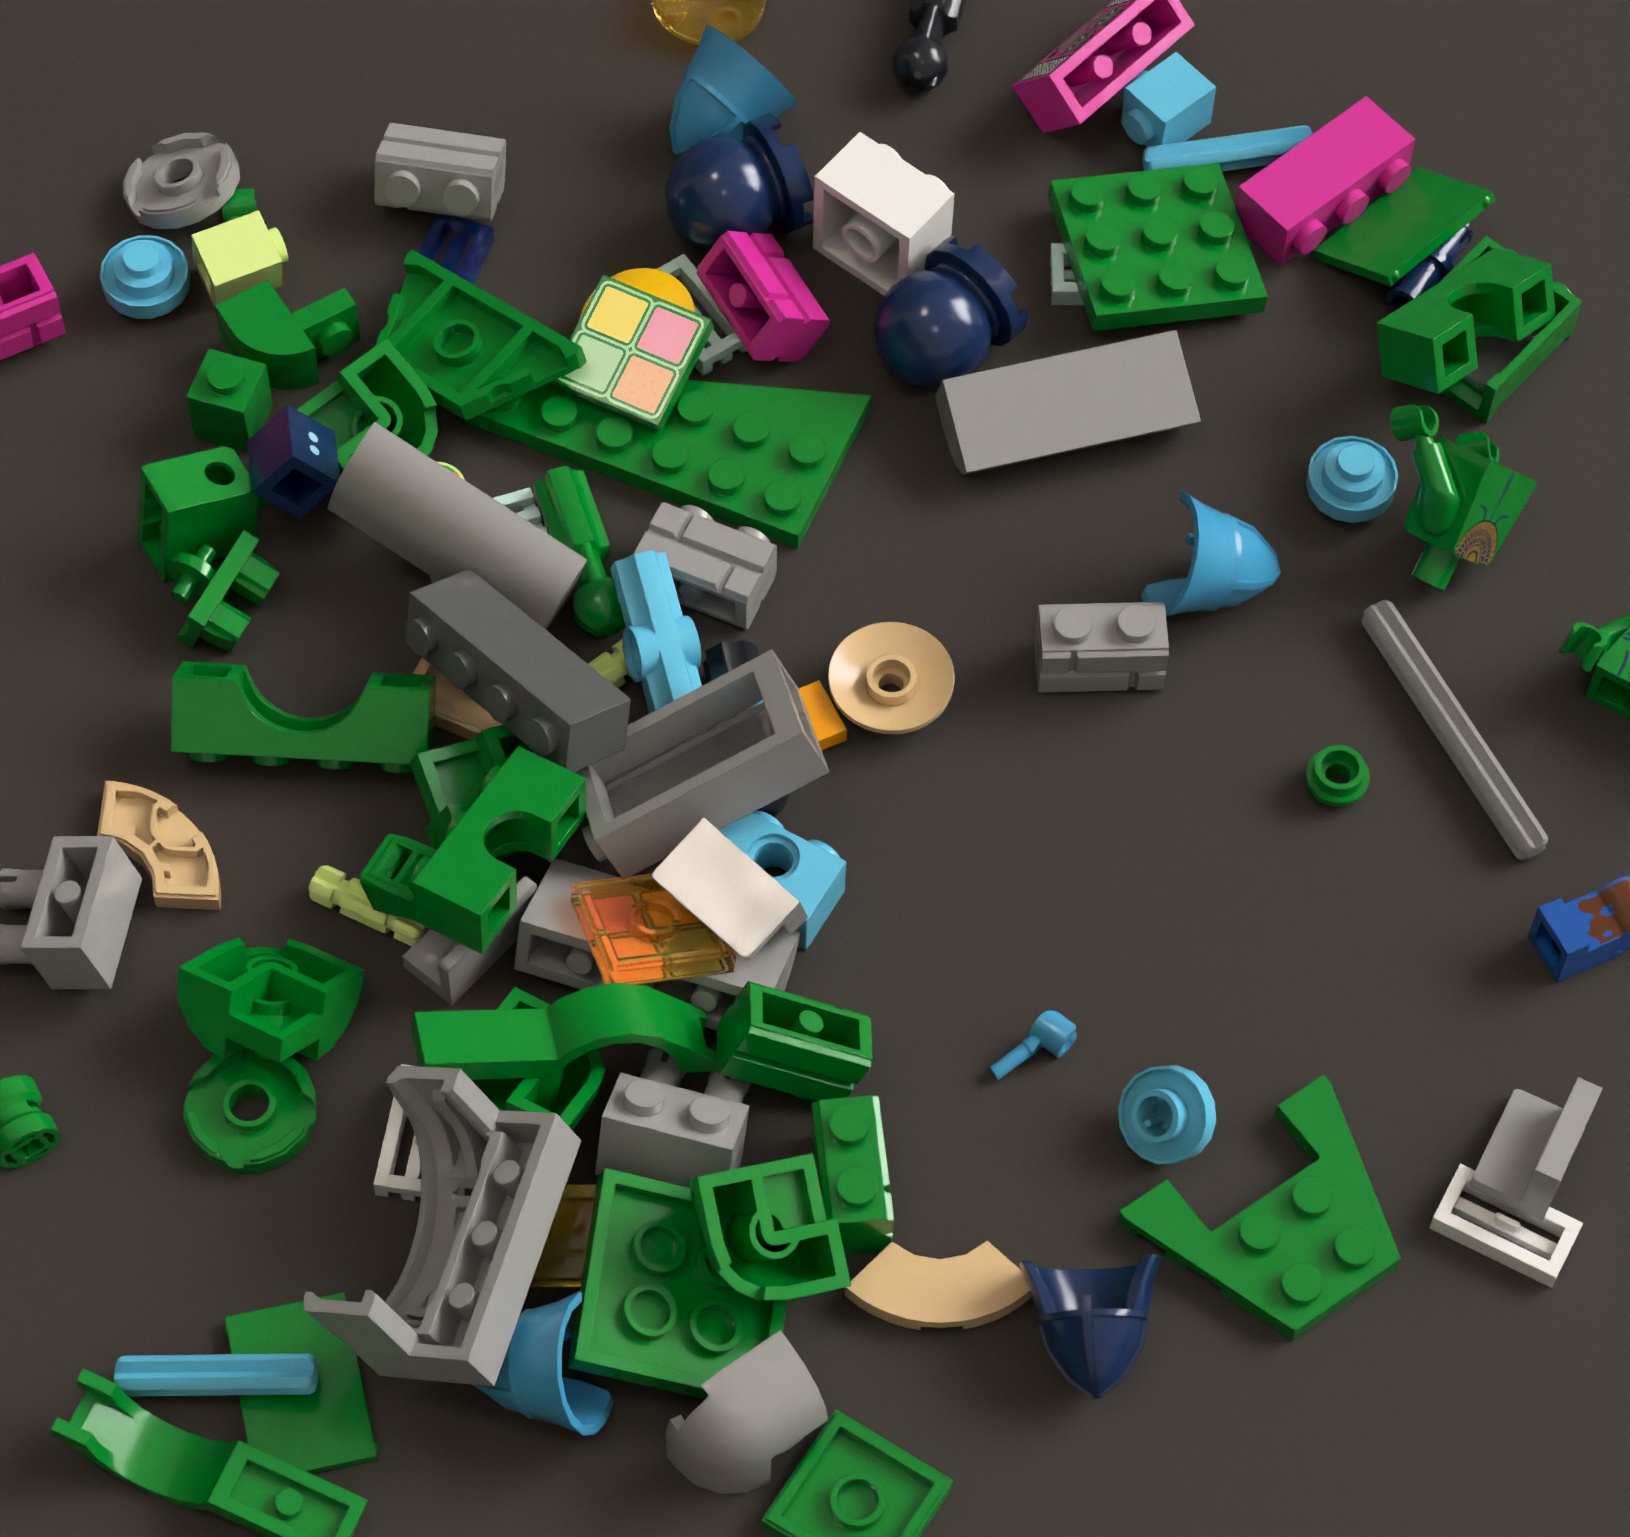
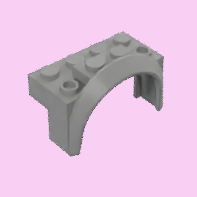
M398 1065L388 1076L386 1084L413 1127L421 1164L419 1217L408 1260L396 1286L385 1302L372 1290L365 1291L361 1302L320 1299L313 1292L306 1291L304 1295V1311L344 1342L379 1376L494 1387L582 1140L557 1113L499 1110L460 1068ZM464 1188L473 1189L471 1196H465Z

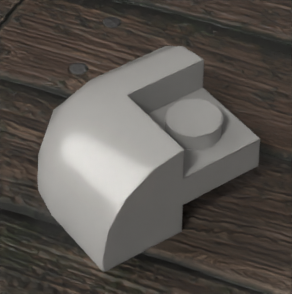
M781 1330L701 1384L709 1396L686 1420H684L681 1414L669 1420L666 1429V1456L673 1466L696 1486L718 1494L748 1493L771 1483V1459L789 1450L800 1442L804 1436L828 1421L826 1406L816 1383L804 1362Z

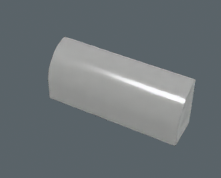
M1177 330L944 379L935 395L951 456L956 467L963 475L1191 426L1201 422Z
M376 422L372 424L345 466L335 485L327 508L438 581L470 568L545 630L549 628L569 599L587 562V559Z
M555 858L520 920L514 969L578 989L610 984L595 953V942L590 940L579 915L577 904L581 901L621 896L635 898L640 894L663 892L664 890ZM665 893L641 896L638 898L639 905L649 925V928L651 932L655 934L696 930L705 927V925L702 923L701 927L655 932L644 909V906L641 902V899L667 896L670 894ZM631 898L590 902L580 905L592 938L596 941L645 936L648 933L637 905ZM630 900L644 929V933L597 939L583 906ZM780 928L749 961L742 959L713 933L727 964V968L724 971L681 977L668 975L663 979L627 984L645 985L704 1009L707 1016L706 1028L717 1031L718 1022L730 1005H734L735 998L747 981L785 991L801 931L796 930L789 936ZM706 931L659 936L655 939L669 973L673 975L719 970L724 967L711 935ZM692 934H707L720 967L672 972L658 940L660 938ZM648 938L597 945V950L607 974L613 982L655 978L665 975V970L653 942ZM644 940L649 941L662 974L614 980L600 946Z

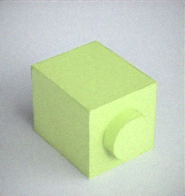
M259 210L191 235L193 261L213 305L219 304L266 280H269L274 289L282 286V263L289 261L288 252L279 230L276 227L268 230Z

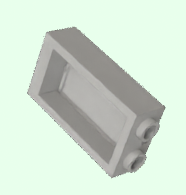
M771 649L629 724L624 751L574 772L586 778L585 819H588L589 824L582 828V833L594 857L599 862L608 858L621 877L626 879L666 858L703 817L720 830L829 773L800 690L774 651Z

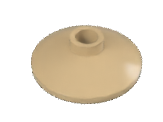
M900 622L875 623L851 633L835 650L830 661L828 674L831 696L842 714L854 724L881 734L909 733L932 723L948 706L953 694L955 679L953 663L945 647L927 631L914 625ZM886 684H894L901 690L887 692L880 688Z

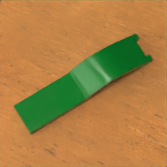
M617 982L586 987L558 999L548 1008L414 1012L411 1025V1034L419 1067L460 1068L471 1080L556 1077L568 1063L588 1051L612 1044L642 1043L663 1049L676 1060L680 1073L715 1072L717 1066L716 1051L707 1047L703 1034L707 1023L705 1010L645 985Z
M84 1368L77 1378L76 1386L84 1390L85 1393L70 1422L57 1417L51 1428L52 1436L130 1485L173 1504L197 1510H209L265 1537H352L368 1502L367 1499L240 1440L233 1442L210 1440L171 1425L140 1407L124 1394L118 1384Z

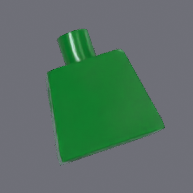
M227 446L149 463L140 467L136 538L164 584L173 581V578L167 571V564L175 553L185 552L195 556L201 545H207L217 553L214 561L228 555L243 530L253 536L255 535L257 508L270 504V502L252 493L250 472H247L234 449Z

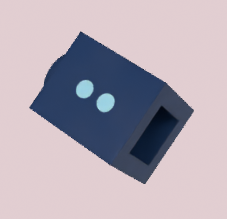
M288 404L247 441L252 493L301 519L334 490L340 477L335 432Z

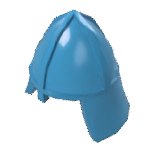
M706 24L698 48L687 70L683 73L682 77L684 79L674 96L669 126L672 152L677 157H680L684 151L701 140L726 135L743 140V127L748 121L769 113L779 117L797 107L798 103L781 82L753 56L728 36Z
M1180 489L1179 501L1189 508L1194 526V534L1187 533L1184 540L1188 545L1194 546L1187 578L1168 579L1148 584L1141 593V598L1143 602H1164L1166 616L1195 611L1210 612L1222 607L1240 605L1262 593L1268 586H1272L1281 571L1275 550L1254 526L1228 513H1222L1201 503Z
M581 1291L557 1302L523 1311L518 1318L495 1386H473L480 1389L506 1410L521 1413L528 1419H537L556 1424L584 1436L595 1435L606 1424L614 1400L608 1390L584 1381L562 1377L563 1341H567L571 1337L569 1327H566L572 1311L582 1302Z

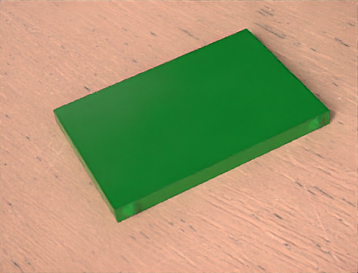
M1416 167L1411 171L1403 185L1392 193L1388 194L1385 192L1370 204L1357 219L1344 225L1314 249L1315 258L1323 263L1391 287L1494 203L1493 191Z
M345 1292L319 1297L325 1300L348 1301L345 1297ZM304 1300L225 1317L226 1325L224 1332L229 1337L231 1354L309 1353L314 1356L318 1364L317 1388L310 1395H239L248 1445L311 1474L377 1461L378 1444L373 1440L357 1354L304 1311Z

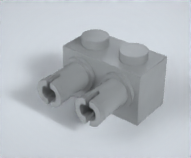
M54 836L43 870L2 868L0 880L9 882H0V908L2 910L32 908L27 925L0 924V965H34L51 989H111L142 882V877L113 836Z
M653 1047L647 1054L645 1066L640 1077L620 1072L602 1115L595 1174L600 1175L604 1168L690 1188L689 1178L740 1168L750 1107L749 1105L742 1104L749 1091L751 1083H742L732 1077L727 1079L725 1075L717 1072L716 1066L715 1072H710L709 1081L704 1094L679 1088V1083L685 1073H680L676 1060L670 1055L667 1062H662L665 1051L661 1048Z

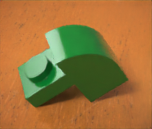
M269 280L214 305L220 339L231 355L266 364L270 387L276 389H300L319 383L317 361L326 356L338 355L345 351L352 343L361 339L357 305L345 287L293 313L289 311Z

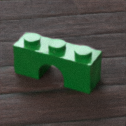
M1493 248L1378 321L1376 326L1382 377L1439 394L1478 368L1475 338L1491 336L1519 342L1554 319L1556 312L1551 263Z
M520 746L514 750L503 766L495 765L485 777L480 795L468 811L462 809L453 817L446 831L444 842L433 856L425 855L414 868L409 882V889L413 892L414 921L483 954L517 909L516 869L495 858L505 852L520 850L531 852L552 862L586 818V778Z

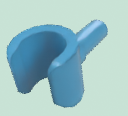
M1044 1011L1034 1022L1029 1036L1023 1039L1021 1044L989 1067L990 1072L997 1080H1000L1029 1057L1034 1056L1041 1047L1057 1058L1062 1057L1077 1038V1033L1075 1032L1076 1025L1057 1011Z

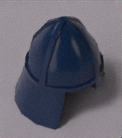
M1145 1254L1140 1258L1137 1265L1106 1269H1048L1036 1267L1032 1261L1020 1262L1021 1270L1032 1294L1038 1316V1325L1047 1354L1070 1384L1093 1399H1101L1125 1380L1144 1347L1153 1285L1162 1259L1159 1255Z

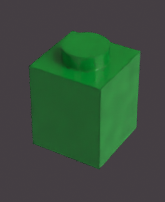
M208 349L186 396L194 438L248 453L247 441L264 426L273 407L266 364Z

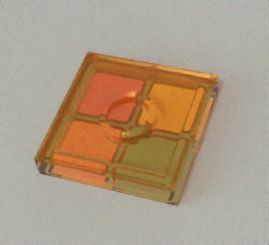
M653 874L572 883L570 901L605 984L618 982L637 985L734 972L736 953L656 883Z

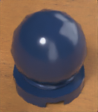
M769 113L748 121L743 127V141L726 135L703 139L684 151L673 165L665 185L667 216L680 237L697 250L708 253L719 237L727 231L747 232L749 236L752 233L768 234L774 222H776L780 229L786 233H791L813 223V215L810 212L805 213L803 205L814 200L807 170L795 143L783 147L777 134L774 132L781 128L782 123L776 116Z
M950 236L943 240L928 253L925 260V270H918L892 285L877 306L874 321L876 350L888 371L911 387L939 389L944 379L975 373L988 356L990 345L1001 347L1009 343L1027 326L1028 311L1023 309L1017 311L1016 305L1010 296L1018 288L1013 278L1000 262L983 247L975 243L969 250H965L958 246L956 236Z

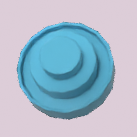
M138 235L122 240L108 251L101 263L100 280L107 302L117 312L134 319H152L168 314L182 304L190 288V271L183 251L172 241L159 236Z
M1351 435L1333 438L1320 445L1311 457L1306 487L1309 498L1321 512L1335 520L1356 523L1370 521L1385 512L1393 501L1399 474L1395 460L1384 447L1370 439Z
M1178 1065L1149 1067L1136 1074L1123 1089L1118 1106L1119 1127L1127 1145L1141 1158L1155 1164L1185 1162L1200 1154L1211 1140L1216 1124L1215 1101L1207 1084L1194 1071Z

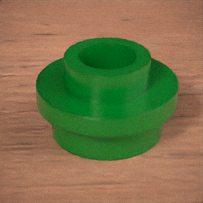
M1332 745L1319 751L1310 759L1306 769L1305 781L1309 792L1319 802L1332 807H1346L1358 802L1365 795L1370 781V773L1367 764L1356 750L1345 745ZM1333 774L1340 775L1345 778L1347 783H1334L1326 777Z

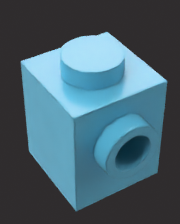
M1175 52L1151 70L1141 71L1125 86L1120 124L1135 143L1144 144L1146 147L1185 142L1211 123L1216 86L1181 55Z

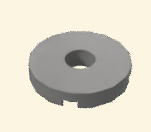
M204 132L182 133L163 139L151 147L154 154L143 163L140 157L136 159L129 167L122 182L123 198L130 212L140 224L154 229H178L198 223L218 211L233 196L240 181L239 163L227 143L226 145L220 143L217 136ZM186 177V178L183 179L182 181H179V182L174 183L175 181L179 180L180 178Z

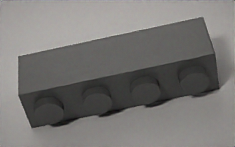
M469 568L409 593L408 619L405 626L406 644L411 647L414 653L423 657L448 678L456 688L461 689L485 709L494 720L503 724L528 745L535 754L572 772H576L625 750L631 699Z

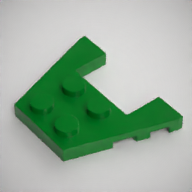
M1324 1074L1278 1104L1275 1112V1118L1313 1162L1311 1165L1213 1231L1208 1230L1168 1179L1121 1209L1117 1220L1125 1231L1136 1238L1139 1234L1165 1250L1166 1258L1184 1270L1189 1267L1219 1286L1221 1288L1220 1294L1291 1341H1294L1395 1271L1401 1260L1331 1082Z

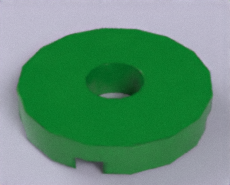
M246 1047L224 1061L213 1055L195 1071L188 1085L189 1092L185 1098L183 1118L194 1148L213 1166L235 1174L265 1173L287 1164L306 1147L317 1124V1097L315 1089L306 1069L292 1056L278 1063L274 1060L260 1058L251 1049ZM247 1096H258L267 1101L269 1106L260 1118L244 1121L232 1114L235 1104Z

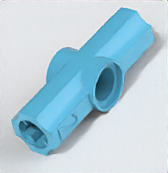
M655 550L634 553L629 557L615 561L610 568L626 625L622 640L625 662L632 679L635 682H641L649 714L702 686L698 673L701 665V645L697 629L688 615H682L666 552H655Z

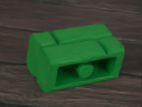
M747 981L735 998L734 1005H730L718 1022L717 1072L742 1083H754L793 1094L803 1100L819 1101L823 1099L846 1098L853 1091L854 1084L858 1085L871 1068L873 1059L871 1018L865 1014L844 1008L839 1009L827 1003Z
M868 1095L823 1099L812 1102V1147L827 1220L838 1219L845 1255L880 1252L893 1241L894 1214L892 1198L889 1193L890 1182L879 1097Z

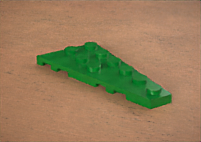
M687 380L662 431L659 432L554 388L551 382L469 419L465 423L683 506H697L712 517L739 527L747 526L754 528L770 539L798 549L871 409V395Z

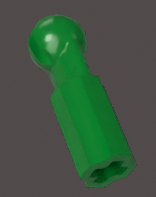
M568 465L547 470L540 480L533 483L534 497L547 532L550 536L587 559L578 578L580 587L573 599L574 619L584 632L597 638L614 636L623 631L626 625L618 602L614 581L606 575L602 564L611 556L610 543L584 471L571 469Z

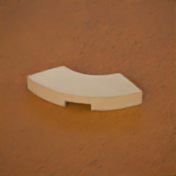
M105 780L97 836H113L124 853L144 867L152 881L156 907L221 910L222 895L219 873L214 854L203 832H200L178 810L177 805L169 799L137 785Z
M988 1240L965 1255L944 1259L914 1255L891 1242L850 1281V1287H845V1296L858 1307L889 1323L920 1330L921 1327L947 1328L962 1326L963 1330L978 1327L1011 1313L1032 1297L1022 1270Z

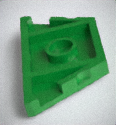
M413 249L406 255L403 263L407 272L400 294L393 293L387 310L388 323L380 331L376 345H378L387 338L426 384L435 402L465 421L581 368L587 362L583 349L578 344Z

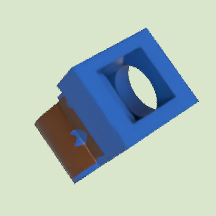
M1630 876L1617 878L1594 892L1564 903L1562 898L1538 906L1528 938L1556 983L1622 955L1624 951L1630 949ZM1553 941L1555 942L1556 946H1557L1558 949L1560 950L1561 954H1559V953L1556 951V949H1555V947H1554V944H1553Z

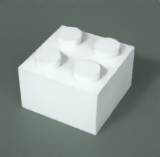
M859 132L815 175L813 249L882 295H885L892 285L918 270H925L926 255L943 240L951 236L955 193L950 191L936 176L926 175L901 159L899 154L890 146L878 144Z

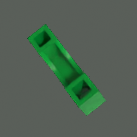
M182 661L172 676L171 752H187L191 760L198 762H219L226 760L227 755L252 756L254 763L266 766L285 765L291 762V758L315 759L317 766L326 769H347L353 767L354 762L379 763V768L387 772H413L409 762L415 755L434 749L436 675L372 672L360 696L346 708L327 716L302 717L285 712L270 703L255 686L246 665Z

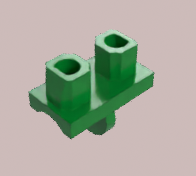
M243 530L217 572L211 567L217 553L207 545H201L195 556L185 552H177L172 556L167 564V571L176 582V585L172 589L170 596L181 604H186L193 593L201 596L176 638L178 641L192 649L200 637L212 645L228 652L232 651L251 618L224 602L223 599L231 589L255 605L260 606L280 574L267 561L253 553L260 539Z

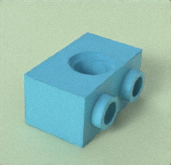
M756 810L719 831L762 869L778 867L787 872L782 876L773 878L801 902L808 916L797 929L801 931L798 947L806 951L845 892L846 861L841 859L838 853L826 843L814 839L806 841L785 830L783 825L770 814Z

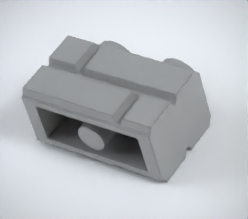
M389 123L384 134V140L381 141L376 152L375 205L394 208L407 207L408 210L492 221L497 209V203H499L504 191L506 139Z
M661 502L650 522L648 532L644 533L634 552L638 553L649 550L666 552L679 604L743 629H749L760 608V603L764 600L777 572V545L770 543L769 539L762 532L747 526H742L735 530L715 522L706 511L693 505H684L678 508Z
M1164 602L1038 605L1034 637L1038 693L1126 691L1129 687H1134L1136 690H1163L1169 659Z

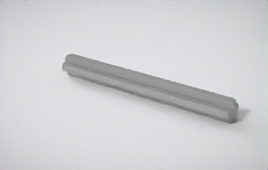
M1382 600L1375 605H1370L1363 612V627L1515 857L1525 861L1540 854L1546 848L1545 845L1548 842L1547 834L1394 604L1388 600Z

